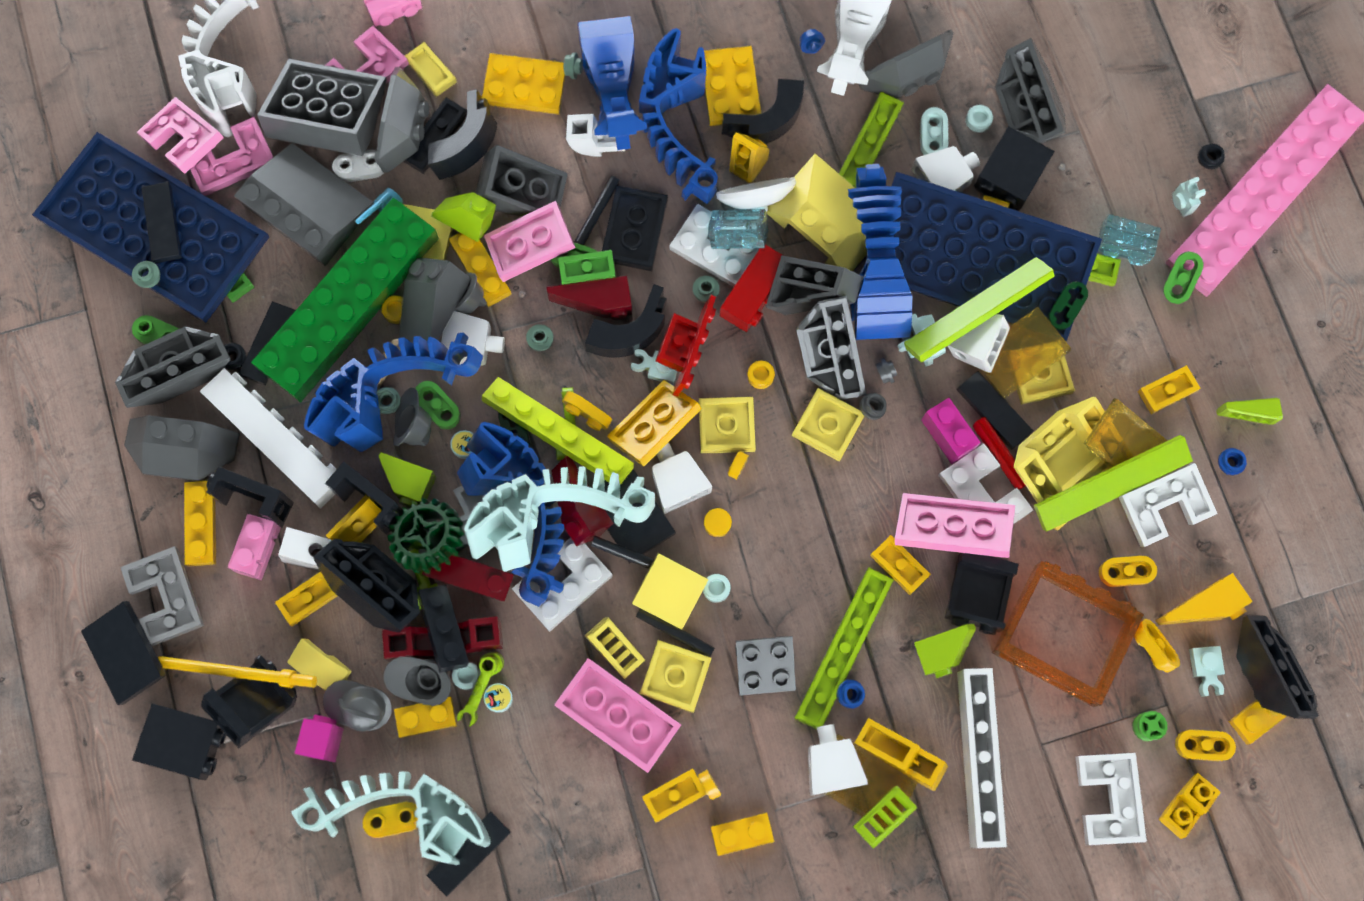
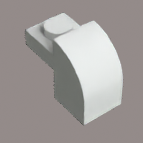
M594 114L567 115L566 140L574 151L596 157H602V152L625 151V149L617 150L615 137L609 138L608 135L595 136L594 129L597 127V120Z

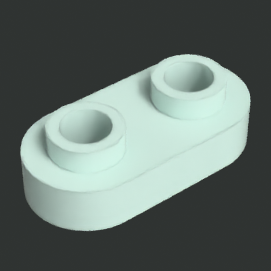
M937 107L927 109L920 121V146L923 155L948 148V117L942 109ZM929 122H935L937 126H931ZM934 145L938 150H932L929 146Z

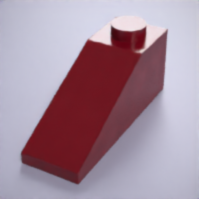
M627 276L547 287L548 299L553 303L605 319L622 320L627 318L628 315H632Z
M565 456L551 470L554 484L561 483V468L568 467L569 484L578 485L579 469L570 457ZM557 501L558 507H561L562 510L560 516L561 523L564 524L565 530L576 547L592 541L594 536L600 537L614 524L605 509L582 502Z
M452 555L449 557L451 565L443 562L441 564V571H437L432 567L430 574L422 572L424 576L505 602L514 574Z

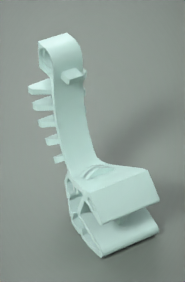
M579 466L578 485L569 484L568 467L561 468V483L551 484L549 469L542 470L544 485L536 486L525 474L513 479L512 483L507 482L497 486L496 490L492 489L482 498L483 502H479L472 511L465 525V533L471 556L474 559L480 558L495 546L499 553L502 570L508 571L531 563L533 531L537 527L538 507L542 503L574 501L594 505L614 513V523L620 526L624 518L636 523L645 521L655 507V493L642 488L644 486V478L637 477L621 500L619 474L612 472L606 493L603 469L596 468L593 488L587 487L585 467ZM637 502L643 504V505L640 506V507H634V506H632V504L637 503Z
M406 771L399 772V789H393V776L390 773H379L382 787L380 791H376L374 778L368 775L360 776L361 784L365 791L363 796H360L359 785L354 781L347 780L342 782L343 788L351 800L345 803L343 793L334 788L326 790L327 797L336 807L330 813L313 788H304L303 790L309 801L291 812L301 828L310 831H320L326 827L330 836L335 837L339 831L333 822L348 812L374 800L394 796H412L417 805V810L414 813L415 817L418 818L416 828H419L422 857L442 863L458 865L459 860L455 855L467 838L482 847H488L491 841L481 819L463 799L425 774L422 775L413 790H409L411 774ZM316 809L319 813V818L315 824L309 825L307 815L311 810Z

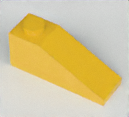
M736 132L732 141L729 171L746 182L752 183L768 161L770 149L767 148L763 141L752 139L748 135Z
M1231 573L1161 616L1156 622L1158 625L1214 621L1229 616L1234 620L1246 613L1245 606L1253 601L1235 575Z

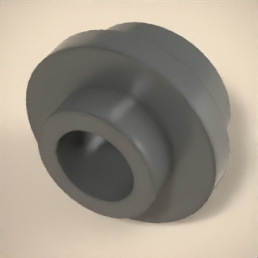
M882 358L881 362L875 365L883 383L891 382L892 384L895 382L893 377L898 374L892 360L886 362L885 358Z
M866 394L860 401V410L868 419L878 420L886 412L887 403L880 394Z

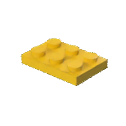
M752 46L704 50L706 60L705 96L709 126L722 125L724 113L742 115L761 114Z
M490 53L482 98H486L490 106L559 114L565 82L564 62Z
M665 380L607 435L612 444L643 467L702 409L697 401L682 391L678 397L672 395L675 387Z

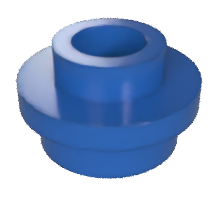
M816 29L807 30L800 37V48L806 54L818 52L825 43V37Z
M1228 448L1221 452L1218 457V465L1227 475H1238L1246 468V456L1238 449ZM1228 458L1234 460V467L1229 465Z
M845 680L839 685L837 699L843 707L857 708L864 701L865 691L858 681ZM849 689L853 692L850 699L847 698V691Z

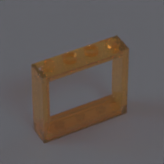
M1040 561L1034 566L992 654L1092 707L1100 706L1109 691L1144 614L1131 606L1132 603L1127 601L1120 602L1112 598V594L1109 591L1100 587L1095 589L1087 585L1084 578L1075 574L1068 575L1060 571L1061 567L1056 563L1053 565L1047 561ZM1040 578L1124 621L1094 687L1079 681L1009 643Z

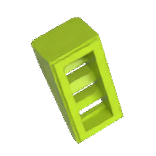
M1278 398L1226 402L1216 410L1218 416L1274 425L1283 419L1281 403Z
M894 786L853 828L874 849L917 809V806L898 786ZM893 797L905 808L902 812L890 801ZM885 805L896 816L893 821L882 810ZM876 813L888 825L885 829L873 818ZM866 822H869L879 833L876 838L864 826Z

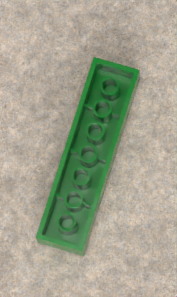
M393 197L251 363L301 403L382 308L385 300L392 296L405 281L409 274L410 266L416 261L417 257L423 258L439 239L436 229Z

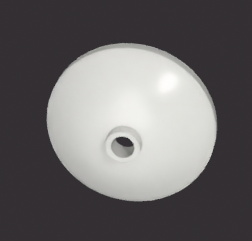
M794 177L754 182L721 190L716 193V196L720 202L733 208L752 209V214L768 211L767 206L782 200L794 188L796 180Z

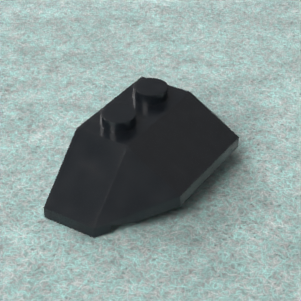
M333 539L314 556L313 559L330 589L373 627L400 633L419 615L420 609L416 580L375 545Z
M1246 615L1243 617L1236 658L1261 707L1294 719L1317 718L1319 713L1317 711L1316 695L1291 647L1281 634L1271 626V621L1267 616Z

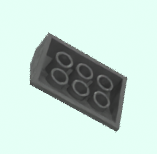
M288 59L257 116L267 138L363 156L374 134L387 80L384 76Z
M293 143L251 174L234 195L246 208L324 266L328 264L359 225L356 224L355 220L374 204V202Z

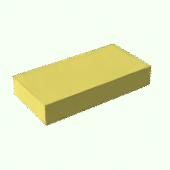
M425 42L405 55L409 66L436 97L457 83L455 76Z

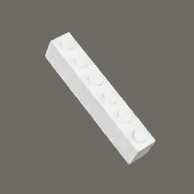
M224 368L200 392L321 509L335 495L325 482L337 469L331 463L326 467L320 461L323 455L315 447L310 445L307 448L300 441L304 437L293 426L288 430L282 424L285 419L274 408L268 411L263 406L266 401L255 390L250 393L244 388L247 382L236 371L231 375Z
M963 669L957 672L970 848L1007 847L993 669Z

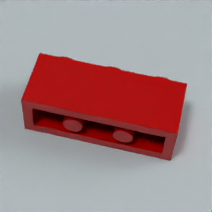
M764 243L762 244L722 304L720 317L746 333L751 325L754 327L758 325L763 316L761 310L767 304L782 256L781 253Z

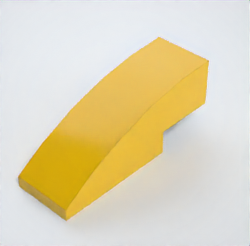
M870 718L867 719L854 742L871 755L934 792L948 768L947 763L942 759L921 749L919 745Z

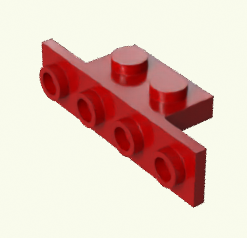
M711 295L702 308L697 323L676 313L672 315L656 362L680 372L672 394L678 397L684 388L688 390L692 383L694 374L690 372L692 366L696 367L702 354V352L698 351L699 346L705 343L709 334V330L705 328L707 323H711L717 309L713 305L716 296Z

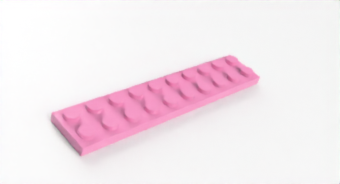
M1327 84L1166 261V264L1173 268L1180 254L1188 251L1197 253L1202 258L1204 266L1195 288L1207 297L1364 122V112ZM1187 260L1183 266L1186 270H1190L1194 267V262Z

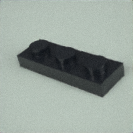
M447 585L418 590L419 604L439 673L467 667L469 661Z

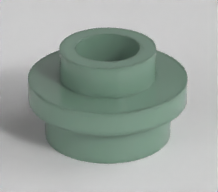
M577 53L565 55L564 75L570 76L571 79H576L578 74H582V58H578Z
M151 261L140 262L132 271V279L139 287H154L160 280V269ZM149 270V273L146 276L141 277L145 271Z
M701 276L693 284V294L701 302H707L711 295L717 298L719 294V284L711 276ZM703 285H709L711 287V290L706 292L703 291L701 287Z
M538 324L528 330L526 340L531 349L545 351L552 345L554 337L549 327ZM539 333L545 336L541 341L535 339V336Z
M383 387L377 391L380 413L392 414L398 410L401 398L395 389ZM391 398L392 402L389 405H383V400Z

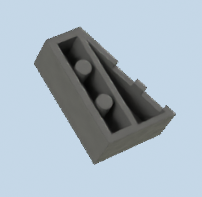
M782 255L766 308L783 315L811 311L819 301L845 295L847 296L848 304H853L856 302L863 276L844 267Z

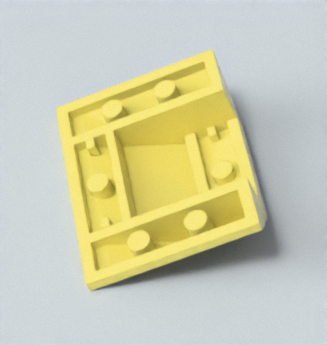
M814 154L795 175L796 184L794 188L782 200L769 205L768 211L765 213L783 228L790 224L828 257L824 264L844 267L853 271L867 255L866 237L861 232V224L863 222L857 219V209L853 207V199L848 196V189H854L855 187L818 155Z
M1091 397L1057 411L1018 446L1014 468L1036 502L1039 503L1133 458L1097 398ZM1064 523V524H1062V525H1060V526H1058V527H1055L1054 529L1058 531V530H1059L1062 526H1064L1066 523Z

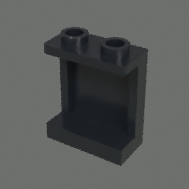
M1008 126L978 176L974 187L981 194L1010 203V209L1020 211L1055 151Z
M344 461L325 482L334 494L344 502L355 489L363 496L369 497L382 510L373 522L386 535L390 532L389 525L397 524L395 516L403 515L402 509L394 500Z
M219 466L207 481V494L220 504L227 506L233 492L263 502L259 514L265 519L275 522L281 528H283L294 504L282 491Z
M960 553L958 555L945 619L952 620L951 624L958 627L974 624L976 627H979V632L984 634L996 635V632L1003 631L1006 623L1003 622L1013 577L1017 575L1019 564L987 555Z
M261 655L257 656L253 665L249 667L278 671L270 660H265ZM234 678L219 690L215 691L212 688L205 693L202 698L201 707L231 741L240 748L293 708L297 699V692L295 687H281L279 683Z
M152 703L132 761L199 780H207L208 776H211L215 771L217 765L215 755L218 747L223 745L226 734L214 720Z

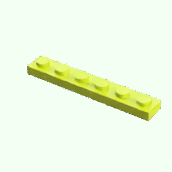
M500 377L482 394V402L588 470L595 473L596 468L603 469L604 480L610 482L612 472L619 474L621 485L634 467L632 461Z

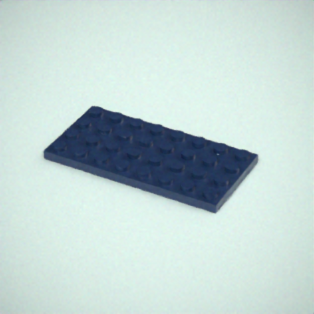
M96 132L32 215L38 221L132 278V271L138 263L143 261L153 262L142 187L169 182L172 187L182 258L157 263L156 265L160 269V280L157 285L149 289L207 323L269 239V235L121 145ZM149 270L145 271L141 277L146 276L149 273Z
M896 172L891 186L901 187L902 192L899 195L901 196V205L898 206L901 207V216L893 221L900 222L901 227L894 234V237H899L900 242L899 246L895 248V256L899 259L910 291L960 307L1037 257L1053 269L1054 277L997 314L1004 315L1009 324L1064 342L1068 340L1073 323L1066 329L1056 330L1049 325L1047 316L1066 285L1072 282H1081L1085 286L1087 285L1102 238ZM1078 288L1074 290L1069 289L1068 292L1071 294V298L1067 303L1071 305L1075 299H1081L1082 296L1078 294ZM1064 307L1060 313H1054V316L1057 318V324L1067 322V319L1064 317L1068 310Z

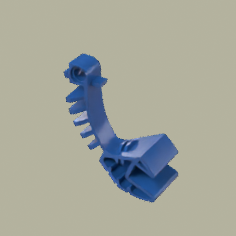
M631 16L578 22L583 69L601 101L599 121L594 129L595 136L608 135L609 138L615 137L617 150L631 149L629 135L637 134L636 131L647 129V123L640 120L635 114L628 99L630 81L635 65L633 55L634 33Z
M675 28L660 40L655 47V52H652L647 62L639 98V113L643 114L641 120L647 123V129L644 130V133L648 132L647 137L651 149L656 147V159L659 163L665 160L666 173L670 176L676 169V182L682 186L691 171L694 172V175L689 179V183L682 190V198L686 201L693 194L708 204L717 191L718 176L712 169L716 164V159L710 157L706 163H703L692 155L673 136L662 116V113L666 110L705 95L706 60L704 49L702 47L698 48L695 61L680 57L681 31ZM701 181H709L711 185L704 187L699 183Z
M867 164L866 168H856V188L848 189V196L853 199V207L857 209V219L863 222L861 224V232L866 237L865 245L867 248V260L859 274L863 276L856 302L850 304L851 321H855V340L908 338L911 335L913 297L899 259L895 256V248L899 246L900 242L899 237H894V234L901 227L900 222L893 221L901 216V207L898 206L901 205V196L899 195H901L902 189L901 187L886 186V175L884 168L880 167V164Z
M464 332L457 333L455 342L451 341L449 349L433 337H428V341L420 336H414L413 343L406 338H399L400 350L390 342L384 343L383 348L386 357L377 349L371 348L368 350L373 364L365 367L353 358L341 367V371L334 372L326 378V382L321 383L315 393L316 397H313L309 405L304 428L332 447H335L342 440L357 451L363 452L383 440L377 386L381 378L406 370H436L444 372L442 379L452 386L455 375L470 377L477 373L483 355L474 346L466 345L469 337ZM467 357L466 361L460 364L461 360Z
M482 422L467 443L471 453L458 469L457 475L467 496L487 495L492 489L496 490L497 486L507 482L512 483L513 479L525 474L536 486L544 485L542 470H546L542 462H538L539 458L534 450L528 447L529 444L519 436L514 437L512 432L498 425ZM556 501L545 502L538 507L537 527L534 529L531 563L527 565V568L523 566L515 568L511 572L522 577L519 586V593L522 599L538 607L546 601L550 590L561 593L564 589V583L554 580L555 577L547 574L559 562L561 555H558L563 547L564 541L557 539L564 531V524H553L562 514L561 507L545 509V507L551 506ZM530 582H535L539 585V593L534 592L530 588Z

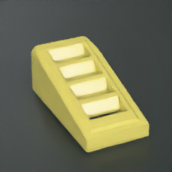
M609 617L603 618L585 635L588 641L623 679L628 677L645 661ZM608 628L611 632L599 641L597 637ZM616 637L618 641L606 650L604 646ZM621 646H624L626 649L614 659L612 655ZM632 654L634 658L622 668L619 664L628 655Z

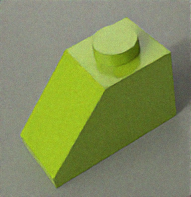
M471 192L445 198L432 212L431 217L478 242L491 227L496 204Z
M380 452V462L393 492L400 499L399 503L412 508V501L420 505L422 498L428 499L436 479L433 471Z
M966 624L914 642L925 675L935 674L936 678L952 674L951 668L960 665L976 630L974 624Z

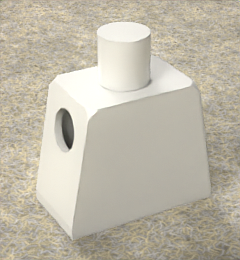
M952 146L916 158L912 171L918 179L962 192L970 185L974 177L971 170L980 166V161L974 152L962 157L958 149Z
M454 311L443 330L441 343L448 349L451 341L455 342L457 333L464 332L469 337L466 345L474 346L483 355L480 366L486 365L488 352L503 353L505 337L491 336V327L487 320ZM464 357L460 364L464 363L467 357Z
M996 314L948 345V348L956 359L991 373L1010 327L1004 315Z
M667 443L656 454L660 463L652 466V476L664 514L711 493V483L687 451L675 455L670 444Z
M287 527L278 555L282 562L320 571L311 553L316 549L322 550L332 540Z
M834 724L817 727L820 744L808 748L810 796L868 784L851 739L837 741Z

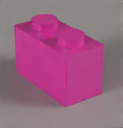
M950 398L926 411L921 419L951 464H954L975 450L981 443Z
M314 715L313 720L304 718L294 754L336 762L344 728L336 726L337 720Z

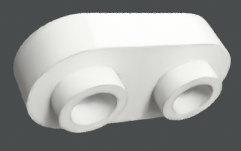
M366 150L363 156L349 153L342 154L336 157L332 164L334 174L345 182L377 178L383 175L384 172H382L376 161L373 164H368L370 159H374L376 150ZM345 163L350 164L348 168H341Z

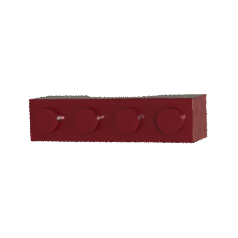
M498 616L470 619L458 623L466 653L503 649L501 621ZM405 627L400 633L382 630L384 659L388 662L395 658L406 656L419 659L434 657L426 627Z

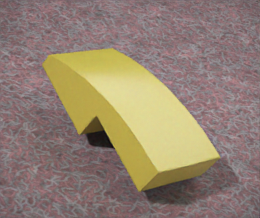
M301 638L287 661L299 673L316 676V685L324 690H327L334 682L347 680L352 672L335 656L326 655L309 639Z

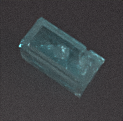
M713 210L708 226L711 248H765L768 235L766 210Z
M1108 214L1101 225L1099 238H1102V242L1098 251L1103 252L1104 256L1129 259V263L1133 265L1148 264L1156 253L1161 229Z

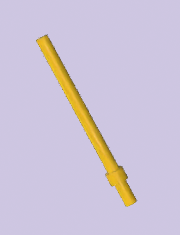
M158 656L162 667L166 669L279 683L281 687L293 688L295 685L314 688L317 684L316 676L297 674L295 670L282 669L280 672Z

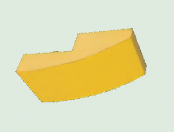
M1196 773L1179 791L1158 820L1180 839L1186 838L1200 816L1208 812L1221 792L1202 775Z

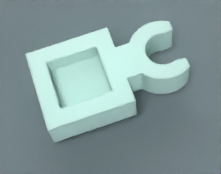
M1199 177L1181 183L1172 193L1174 206L1180 210L1183 217L1192 214L1201 204L1199 197L1204 196L1206 193L1205 189H1198L1197 182L1200 180Z
M635 350V356L641 357L643 362L641 364L631 363L633 371L642 372L649 370V379L661 382L665 380L674 385L678 371L656 362L659 351L655 350L653 357H650L644 350Z
M1221 646L1189 649L1193 678L1202 677V682L1199 685L1201 697L1209 696V685L1215 688L1216 696L1223 695L1224 686L1217 678V676L1225 674Z

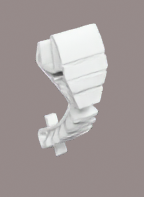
M204 0L211 15L202 7L195 5L193 10L202 26L189 19L187 27L193 38L183 35L181 40L184 49L187 51L186 54L179 56L182 78L206 119L225 137H230L233 134L225 109L243 104L248 114L253 117L255 115L257 93L242 67L210 58L208 54L221 30L247 6H250L253 10L259 8L256 0H220L222 2L221 5L215 0Z
M838 0L835 11L838 47L829 60L819 65L817 72L834 79L832 93L844 96L847 83L853 85L854 83L868 84L869 79L865 75L863 64L864 52L884 27L891 0Z

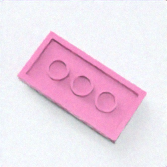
M903 493L895 534V545L1009 558L1015 505Z
M589 658L554 705L647 773H649L681 727L680 723Z

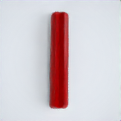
M980 418L973 424L974 430L998 461L1000 468L1014 488H1018V490L1024 488L1026 485L1014 468L1015 459L987 418Z

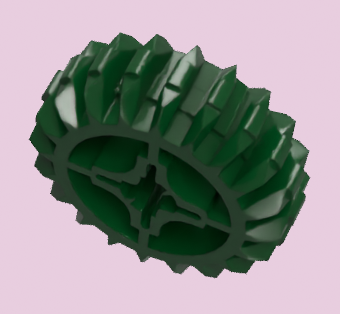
M422 498L420 505L412 501V508L402 507L403 515L395 516L397 524L389 525L392 534L387 536L388 541L391 543L389 550L394 554V559L401 563L406 570L412 569L414 573L418 574L423 570L425 573L430 574L432 567H434L437 571H441V564L443 562L451 565L449 557L451 555L458 556L455 548L463 546V541L460 539L465 536V531L461 528L463 521L458 517L457 511L444 501L440 503L438 499L433 498L429 502L427 499ZM427 519H440V520H442V521H439V522H437L436 520L433 521V522H426ZM414 549H415L416 551L421 550V549H425L427 552H426V553L417 554V553H412V552H410V551H412V550H414Z

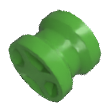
M1156 711L1141 713L1134 718L1132 723L1134 734L1143 741L1158 740L1166 734L1168 729L1165 717Z

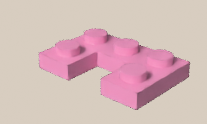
M371 26L353 41L355 47L368 59L364 65L356 70L358 72L384 76L387 83L390 81L395 67H400L403 70L409 65L408 59L374 26ZM335 58L325 65L345 69Z
M176 97L137 131L139 136L155 150L165 144L175 133L183 139L165 157L184 174L224 138L217 129Z
M255 117L230 127L240 148L239 150L218 159L215 158L212 150H210L190 169L201 194L207 196L244 180L273 158V154Z

